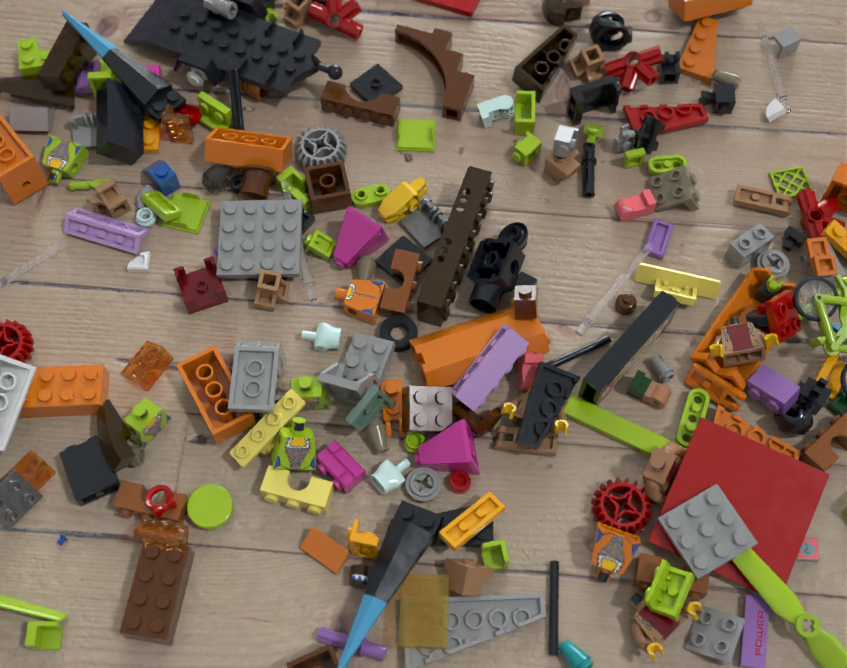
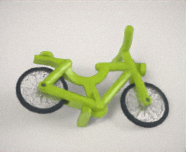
M840 274L833 278L841 290L842 297H839L835 286L830 281L817 276L802 280L795 288L793 294V302L797 312L805 319L817 322L822 337L819 336L809 340V345L812 348L823 345V351L828 356L847 353V345L842 344L847 338V277H841ZM838 308L839 320L842 326L834 335L829 318ZM847 364L844 366L840 376L841 387L846 395Z

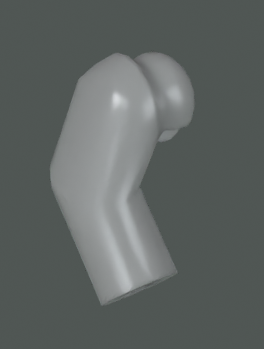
M144 185L137 194V211L147 208V205L141 201V195L156 191L154 186Z

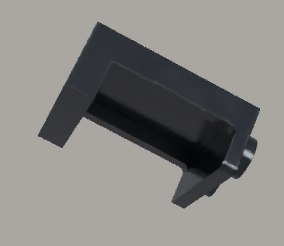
M612 75L570 88L566 113L573 126L580 125L583 113L608 107L611 114L616 113L619 96L622 92L620 83Z
M93 436L79 445H71L64 451L59 452L74 498L80 506L118 491L121 480L117 472L112 473L101 450L98 436Z

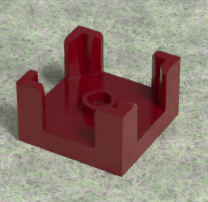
M213 256L204 259L205 268L187 274L183 266L173 269L189 315L229 302L221 278L217 277V266Z

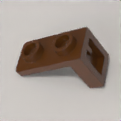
M461 401L452 404V411L455 416L460 420L465 419L472 432L481 437L490 433L503 416L500 414L502 410L499 407L493 410L488 409L479 417Z

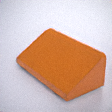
M314 526L310 529L300 546L301 550L336 575L350 557L348 550Z

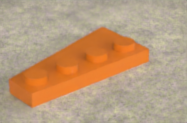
M709 17L698 19L679 62L681 74L712 84L713 80L711 77L714 72L718 20Z
M717 405L712 422L796 460L799 459L800 451L775 436L767 435L762 432L763 429L756 425L753 427L743 421L742 417L737 414L733 415L724 410L723 406Z

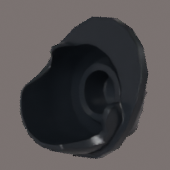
M812 400L806 401L794 409L791 407L782 416L775 413L773 417L779 430L794 437L805 435L813 425L811 412L815 408V403Z

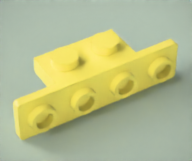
M641 262L635 275L636 282L654 285L653 297H657L663 290L665 293L674 296L681 305L694 306L697 295L716 299L721 285L720 280Z
M290 389L275 404L274 413H267L230 451V455L245 468L260 452L266 456L272 454L279 429L281 427H291L292 419L306 405V402L293 389Z

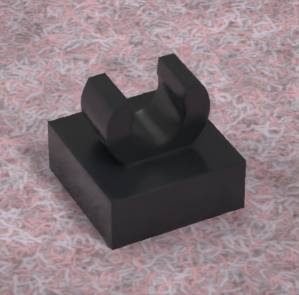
M788 226L783 234V238L786 241L783 243L782 248L788 252L794 245L801 248L806 240V236Z

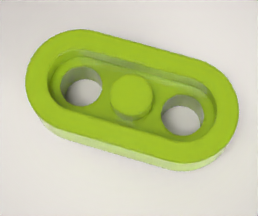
M678 154L654 156L649 160L647 170L649 174L655 176L675 169L674 166L678 168L685 165L687 167V160Z
M376 184L356 189L352 193V203L358 209L381 205L383 199L391 193L390 188L385 184Z

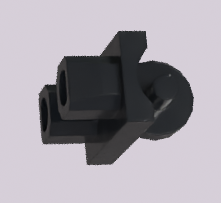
M645 114L640 130L634 129L635 134L638 135L634 148H644L645 153L649 155L651 151H657L659 143L656 137L658 133L661 134L664 131L666 125L661 120Z

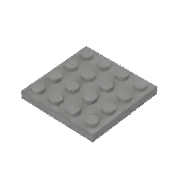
M302 199L221 201L217 277L259 278L261 269L282 273L281 277H300Z

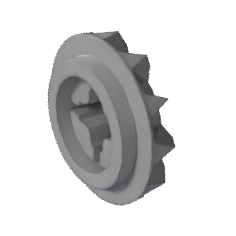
M768 249L760 253L757 258L756 267L769 268L777 280L788 273L790 262L788 257L781 251ZM778 262L776 267H768L770 263Z
M428 467L414 469L406 479L408 495L415 501L418 500L424 503L434 500L440 494V476L436 471ZM428 478L427 486L430 488H424L420 492V485L418 483H423Z

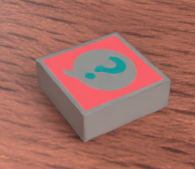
M805 537L796 561L818 562L820 560L818 537Z

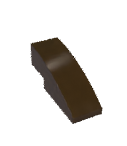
M110 399L105 400L97 412V433L101 450L113 473L126 468L136 455L127 442L131 437V433Z

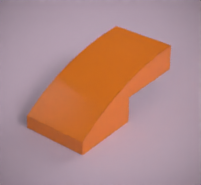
M827 237L806 239L804 245L814 274L817 277L838 275L835 255L830 254Z

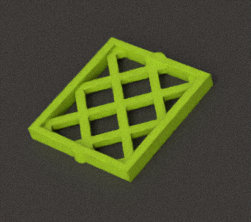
M803 166L769 172L776 193H780L779 187L785 190L783 194L789 192L791 194L788 195L791 198H795L800 189H806L802 187L804 183L807 184L808 189L812 188L810 179ZM802 172L804 178L798 176V173ZM786 174L793 177L791 181L784 178ZM774 176L780 179L778 183H776ZM795 178L802 181L800 185L794 183ZM782 181L789 183L787 188L780 185ZM791 185L798 188L796 192L789 189Z

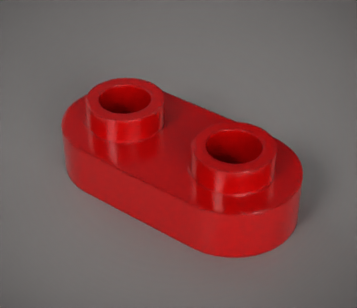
M186 104L173 113L171 118L189 125H195L202 119V114L198 107Z

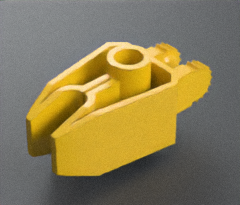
M420 177L410 184L406 181L401 182L383 199L378 211L387 224L400 221L420 206V198L428 191L426 180Z

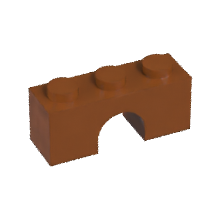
M395 249L391 272L394 275L401 276L404 279V283L397 289L385 288L380 305L382 313L405 316L407 312L411 313L413 306L411 296L412 293H416L418 287L416 277L418 273L421 274L423 268L420 254Z
M847 412L842 417L838 414L829 423L831 427L828 430L823 428L815 436L817 441L813 444L809 441L800 450L803 454L798 460L826 472L840 458L834 453L830 443L839 444L847 451Z
M121 481L113 503V507L117 510L118 515L125 518H131L132 516L140 517V520L147 523H153V521L162 522L163 526L174 528L175 526L183 527L189 500L186 494L173 492V499L177 503V508L169 509L161 517L157 518L153 514V510L146 504L145 497L148 491L145 486L129 481ZM164 491L162 499L155 505L162 506L166 504L167 492Z
M640 553L636 558L633 586H637L639 590L646 592L647 588L651 587L653 583L655 569L657 566H660L663 557ZM686 564L682 567L683 571L692 573ZM709 574L698 580L694 578L686 598L687 600L700 601V599L703 600L708 594Z

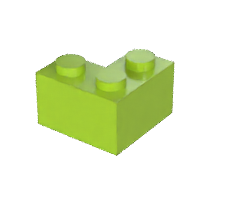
M36 37L17 40L19 68L22 75H37L50 50L42 51Z

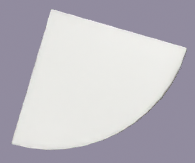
M776 98L766 108V116L769 123L786 113L785 107Z
M150 251L142 252L135 259L131 260L127 266L128 272L149 273Z

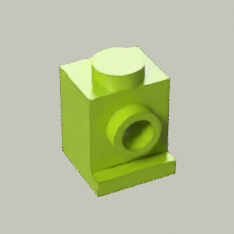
M527 131L525 138L519 140L514 146V152L511 154L513 160L524 167L527 166L541 153L542 142Z

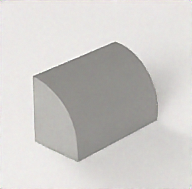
M9 107L10 127L13 130L50 131L53 127L54 108Z

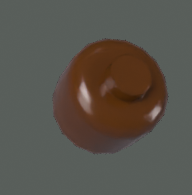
M628 292L618 295L615 301V309L622 315H630L634 312L637 305L635 296Z

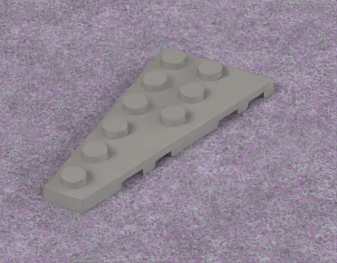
M544 593L403 599L405 668L423 667L545 619Z

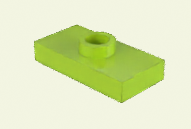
M156 190L141 195V201L165 222L182 216V211L160 191Z

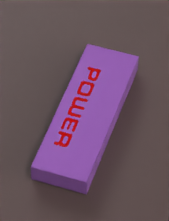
M746 594L743 606V618L746 621L741 632L739 667L765 668L769 605L762 597Z

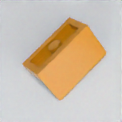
M840 353L835 356L827 355L814 379L818 381L821 377L828 381L826 387L832 390L828 397L831 401L837 396L841 388L840 376L846 365L837 359Z

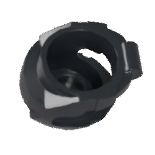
M614 11L598 13L592 18L589 26V34L593 43L598 44L599 48L606 51L621 50L622 47L631 43L633 32L624 26V18ZM619 32L622 33L620 39H611V37L617 35Z

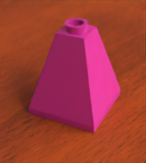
M348 206L333 254L336 259L334 263L342 269H345V267L350 269L357 264L360 256H369L385 245L389 238L382 226Z
M465 419L459 420L420 445L418 452L415 453L418 466L428 467L434 471L451 473L463 471L469 475H480L474 435Z

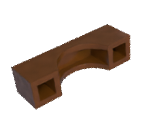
M327 81L320 97L322 110L346 117L362 119L366 122L378 123L383 126L394 127L400 112L399 97L381 94L371 101H358L347 93L345 84Z

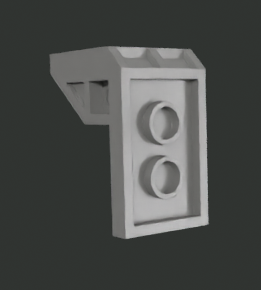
M355 332L343 364L334 363L321 371L317 380L330 397L358 404L363 398L364 393L372 385L379 389L396 344L393 341Z
M237 341L228 403L229 411L274 413L277 379L281 377L286 366V357L281 343Z

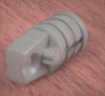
M203 0V7L212 10L214 14L228 19H233L237 14L238 8L234 2L227 0Z

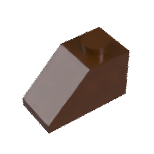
M537 285L515 286V319H537L539 290Z

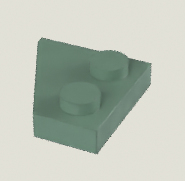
M372 385L364 393L363 398L350 410L345 420L361 431L370 422L381 416L380 410L386 406L392 408L396 403L375 385Z

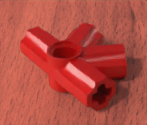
M326 0V6L314 1L309 8V17L358 40L363 32L364 25L352 20L362 12L356 0H349L345 4H343L342 0ZM335 16H338L339 23L334 26L332 20Z
M658 45L640 52L630 51L625 57L604 63L607 77L612 75L614 78L620 77L619 83L622 90L631 93L635 91L638 79L647 87L653 85L660 74L652 66L662 63L664 60ZM632 61H638L635 65H630Z
M812 188L804 189L796 194L802 215L800 225L807 232L808 239L822 237L821 233L828 223L834 219L845 228L846 223L832 217L840 210L839 202L835 198L828 196L818 204Z

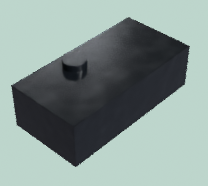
M107 78L96 91V154L133 165L144 154L143 110L122 83Z

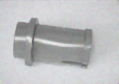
M660 354L655 355L649 360V363L658 373L659 380L668 382L675 376L673 374L674 370L668 367Z

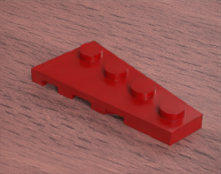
M659 104V107H648V105H640L639 107L623 106V112L631 131L634 129L640 130L645 114L661 120L666 125L661 134L706 124L709 120L702 104H677L676 107H669L667 104Z

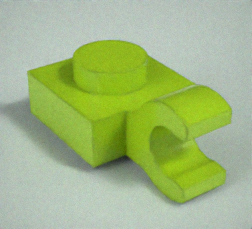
M586 123L583 134H586L588 137L587 143L595 144L596 139L603 137L605 126Z

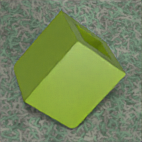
M291 166L276 177L278 189L290 200H292L290 192L295 188L301 193L308 191L306 179Z
M504 539L481 544L480 552L484 565L494 568V571L508 569L509 557Z
M28 621L25 646L31 650H60L64 626L57 621Z

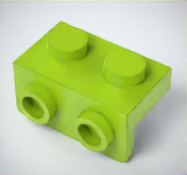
M662 560L660 566H657L655 569L651 587H648L645 592V603L650 611L677 620L694 581L693 573L671 567L668 561Z

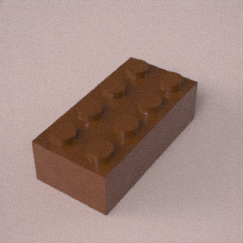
M144 539L119 631L126 639L172 646L195 555L190 546Z

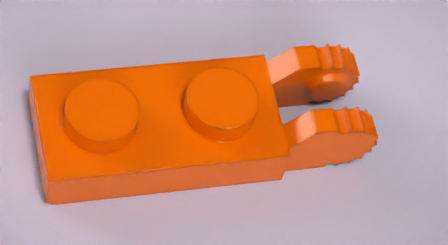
M696 362L684 379L686 384L694 389H704L709 394L710 399L732 411H738L740 404L734 399L726 397L727 394L739 401H745L747 395L739 388L732 387L733 385Z
M402 379L382 380L381 391L396 403L392 408L388 406L383 408L386 436L390 438L392 435L390 423L399 422L400 437L405 436V432H402Z

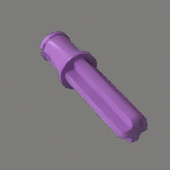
M320 627L317 633V641L326 644L331 643L332 646L342 649L345 648L349 637L347 634ZM364 638L355 653L360 654V657L365 655L384 661L388 646H382L368 641V638Z

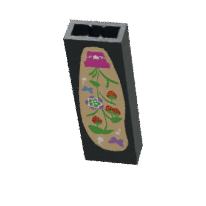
M663 290L585 375L579 390V397L596 406L599 405L672 322L679 306V302L674 296L665 293Z

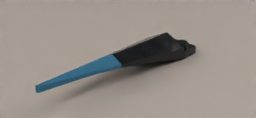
M62 10V16L101 57L144 113L156 123H161L186 105V99L175 91L170 83Z
M401 501L393 519L391 518L338 668H346L386 605L435 540L444 521L442 515L409 502Z

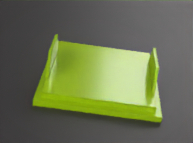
M398 118L396 151L434 152L436 120Z
M184 191L182 194L173 193L170 201L182 211V216L166 222L162 220L160 226L199 234L211 201L201 199L197 194Z

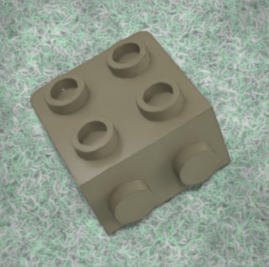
M685 165L648 179L649 189L657 203L655 212L685 203L691 212L699 209L698 201H700V196L697 189H695L697 179L695 174L691 173Z

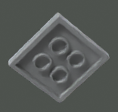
M718 484L658 518L659 524L696 580L758 544Z

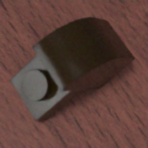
M542 0L544 18L550 24L560 27L564 24V21L580 20L582 2L563 3V0Z

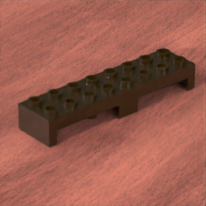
M473 166L468 167L417 299L418 321L441 327L443 321L448 320L450 303H454L457 291H455L456 286L461 285L463 278L462 270L468 266V254L473 252L475 235L478 236L480 233L481 219H485L487 203H491L493 197L494 181L492 180L491 171ZM466 198L467 201L465 203H462L460 199ZM458 206H463L464 210L458 211L456 208Z

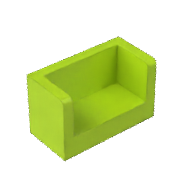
M516 91L514 136H525L527 131L533 135L535 127V91Z

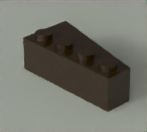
M66 21L37 76L44 89L66 91L97 53L75 28Z
M563 24L515 67L512 81L524 91H535V100L540 103L573 50L578 34Z

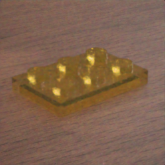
M408 574L401 584L399 648L447 649L449 575Z

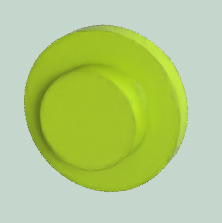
M411 432L406 435L404 446L408 452L415 454L418 452V447L426 442V439L419 432Z

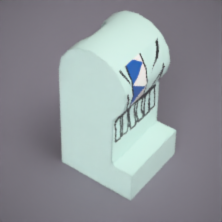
M508 95L477 104L485 128L491 127L492 121L502 117L509 118L515 113L513 99Z

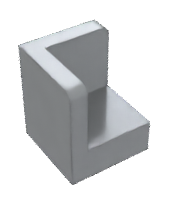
M791 26L774 33L772 36L780 46L777 57L780 59L797 51L802 38Z

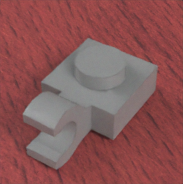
M628 123L620 127V135L614 138L612 150L615 154L622 151L625 152L633 145L635 131L628 129Z

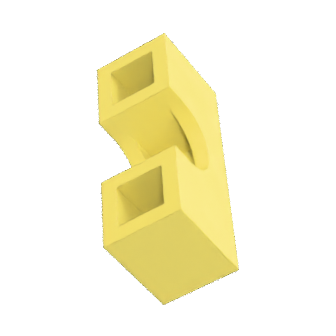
M268 465L260 488L264 500L270 503H277V501L286 503L285 505L292 509L305 508L309 513L320 515V513L327 514L335 490L333 482L311 477L309 485L305 489L296 491L290 488L292 475L289 470L273 469V466Z

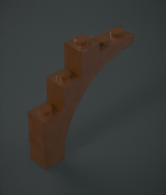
M397 24L395 42L408 46L422 54L436 68L443 81L446 95L443 102L442 117L461 122L474 88L475 75L461 72L463 53L450 50L452 46V32L434 28L433 33Z

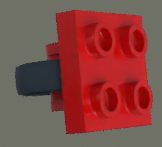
M794 289L781 292L764 302L761 306H757L758 309L747 313V322L753 323L755 328H762V331H770V334H777L779 344L801 330V319L793 302Z

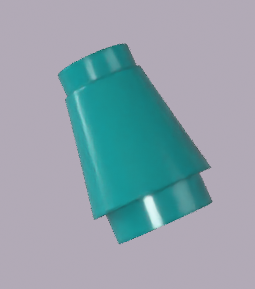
M569 640L564 641L558 648L570 668H591L594 664L590 660L591 656Z

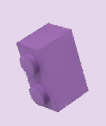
M763 364L747 380L746 393L752 399L766 405L769 410L777 412L782 416L798 400L800 387Z

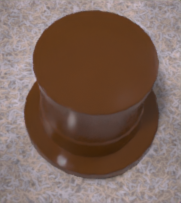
M242 166L240 172L244 177L238 196L242 200H268L269 188L271 184L276 182L277 172L267 166Z

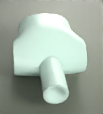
M319 323L316 332L302 330L301 339L314 340V349L320 352L328 349L339 350L342 329L327 323Z
M387 459L370 476V480L374 487L381 494L385 495L405 483L406 480L401 473L411 464L408 459H404L395 466Z

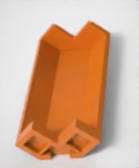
M752 268L690 356L693 364L695 362L733 385L732 387H737L741 391L744 390L747 380L755 373L762 361L724 367L721 356L710 358V345H713L716 337L721 335V328L728 326L727 322L730 318L738 317L741 323H746V314L758 309L757 306L762 305L761 302L753 297L766 278H770L773 275L769 268ZM784 283L780 291L793 289L795 291L797 285L795 283ZM799 291L798 302L800 305L804 297ZM763 331L767 335L770 334V331ZM765 346V356L767 355V353H768L769 350H770V349H766V346Z
M512 306L409 340L413 358L420 367L424 385L446 387L455 384L503 324L509 326L529 343L526 351H537L542 354L550 352L548 347L550 338L548 333L544 331L538 312L537 319H515V309Z

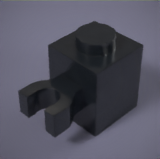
M676 51L675 54L665 52V54H662L664 62L656 65V70L660 74L658 83L659 85L677 84L681 74L680 52Z
M715 83L712 92L701 91V98L699 97L698 99L699 104L703 106L711 104L712 114H731L736 103L734 84Z
M811 377L805 383L800 381L798 384L800 387L799 398L795 403L800 405L809 400L814 401L815 408L811 413L816 415L832 393V390L826 387L828 381L821 377L818 381Z

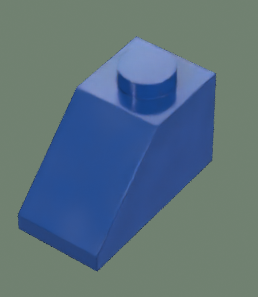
M158 160L143 169L144 174L165 197L181 188L177 175L166 161Z

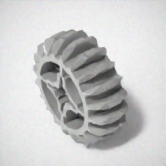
M316 125L315 129L308 127L307 132L302 131L301 136L297 139V143H295V156L303 168L339 161L345 162L347 142L338 129L333 131L332 126L328 129L325 125L322 128H318Z

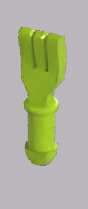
M110 178L83 182L72 181L68 184V188L73 191L95 189L96 186Z

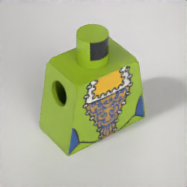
M49 135L42 165L50 172L47 179L50 183L59 185L62 176L71 179L75 178L90 154L84 145Z
M302 376L290 379L289 390L293 389L306 402V405L300 411L330 410V396L318 382L319 376Z
M144 398L133 407V410L124 419V423L131 433L130 439L145 449L172 417L147 398Z
M294 417L291 427H281L279 429L271 454L273 469L316 470L315 438L312 429L305 428L306 420L304 418Z

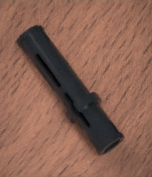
M587 142L583 144V158L581 159V165L583 166L582 195L584 198H593L595 196L594 182L597 159L595 158V144Z

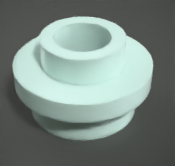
M142 208L136 215V221L142 227L152 226L157 219L155 212L150 208Z

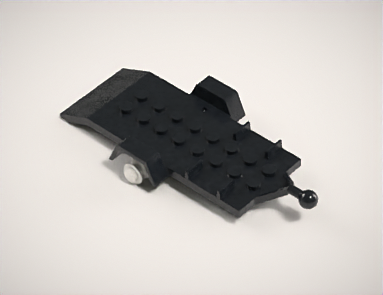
M155 0L123 40L125 44L132 47H150L178 57L173 71L177 72L182 64L191 66V71L187 73V78L194 86H203V80L207 79L213 86H217L224 75L228 76V70L236 69L238 70L240 81L287 97L295 84L319 71L327 73L332 80L340 79L343 74L342 68L339 65L328 66L322 64L315 56L321 47V40L305 35L302 28L299 32L277 25L274 18L270 22L265 21L264 19L268 11L261 0H227L237 4V14L233 19L214 14L212 10L203 7V0Z

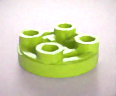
M207 484L197 488L191 494L187 503V512L191 521L197 527L208 531H215L223 526L230 519L234 511L231 495L224 487L216 484Z

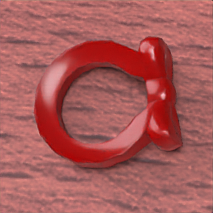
M166 485L154 486L146 494V504L153 510V514L157 518L161 517L169 509L177 508V503L173 499V492ZM159 491H165L168 494L166 504L162 506L152 504L151 502L153 495Z

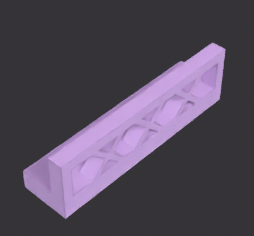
M76 208L65 214L64 233L134 254L141 252L142 239L150 235V229L81 208Z

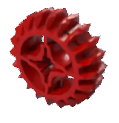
M6 319L4 324L0 321V354L26 363V359H32L30 353L34 352L32 345L35 343L31 332L27 330L25 325L19 324L17 321L11 322ZM12 336L19 337V342L12 340Z
M618 477L615 483L609 479L607 480V485L602 483L599 486L600 490H595L594 496L596 498L591 500V504L594 505L591 508V513L596 514L593 517L594 521H601L600 523L636 536L637 531L642 533L645 529L644 526L649 525L650 521L648 518H651L653 515L650 511L653 504L647 502L650 499L648 495H643L644 487L636 488L638 485L637 481L631 485L628 478L622 483ZM614 493H622V494H625V495L622 496V497H617V496H614V495H613V496H610L611 494H614ZM631 498L636 502L639 512L631 504ZM624 501H626L624 510L617 515L619 506L623 505ZM604 504L612 511V518L606 513ZM621 519L633 520L630 523H619L618 521Z

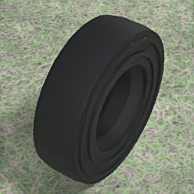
M398 314L388 317L380 328V338L393 341L396 344L394 352H403L410 349L409 340L415 339L418 336L415 322L405 315ZM395 327H403L407 331L406 337L401 340L394 339L390 333Z

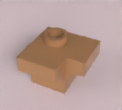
M287 0L283 5V9L286 11L283 16L284 20L298 30L309 18L308 11L312 5V0Z
M598 44L581 49L575 58L569 60L568 65L575 79L584 77L588 83L606 77L604 70L605 58Z
M574 149V151H570L568 158L554 156L552 152L545 159L543 172L557 183L563 178L568 180L580 169L581 164L576 161L580 156V152Z
M112 178L96 186L95 191L97 194L88 198L96 213H107L115 219L131 210L127 199Z
M261 269L253 307L274 311L276 302L286 304L290 283L281 278L282 273Z
M469 558L445 559L444 568L447 569L449 574L448 589L460 595L480 596L484 582L493 577L494 568L479 563L476 560Z

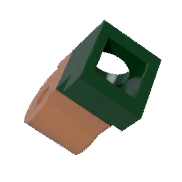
M638 370L626 394L648 405L663 409L672 394L671 390L667 386L645 377L646 374Z

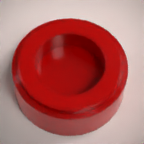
M463 471L453 472L448 482L450 490L456 494L466 493L471 486V478L468 473Z

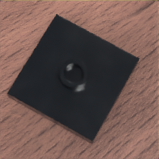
M377 63L350 83V88L363 100L371 101L381 94L394 96L403 89V85Z
M403 235L375 260V263L402 285L404 279L391 272L395 249L420 254L421 261H423L422 272L431 265L433 258Z

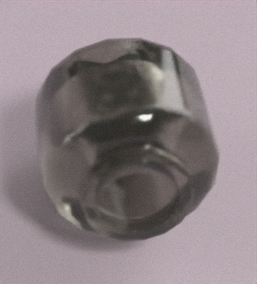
M213 164L203 173L202 184L210 193H221L231 184V171L225 165Z

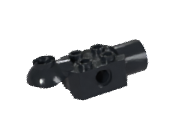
M520 222L511 223L501 230L498 239L486 238L480 241L467 273V277L474 284L468 303L474 309L483 313H494L501 296L513 291L525 259V255L521 251L526 247L528 239V229L525 224Z

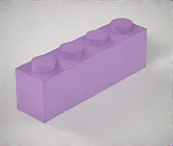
M503 324L452 387V394L473 411L480 408L485 403L487 395L498 387L499 380L503 375L511 371L515 360L526 352L529 343L509 326Z

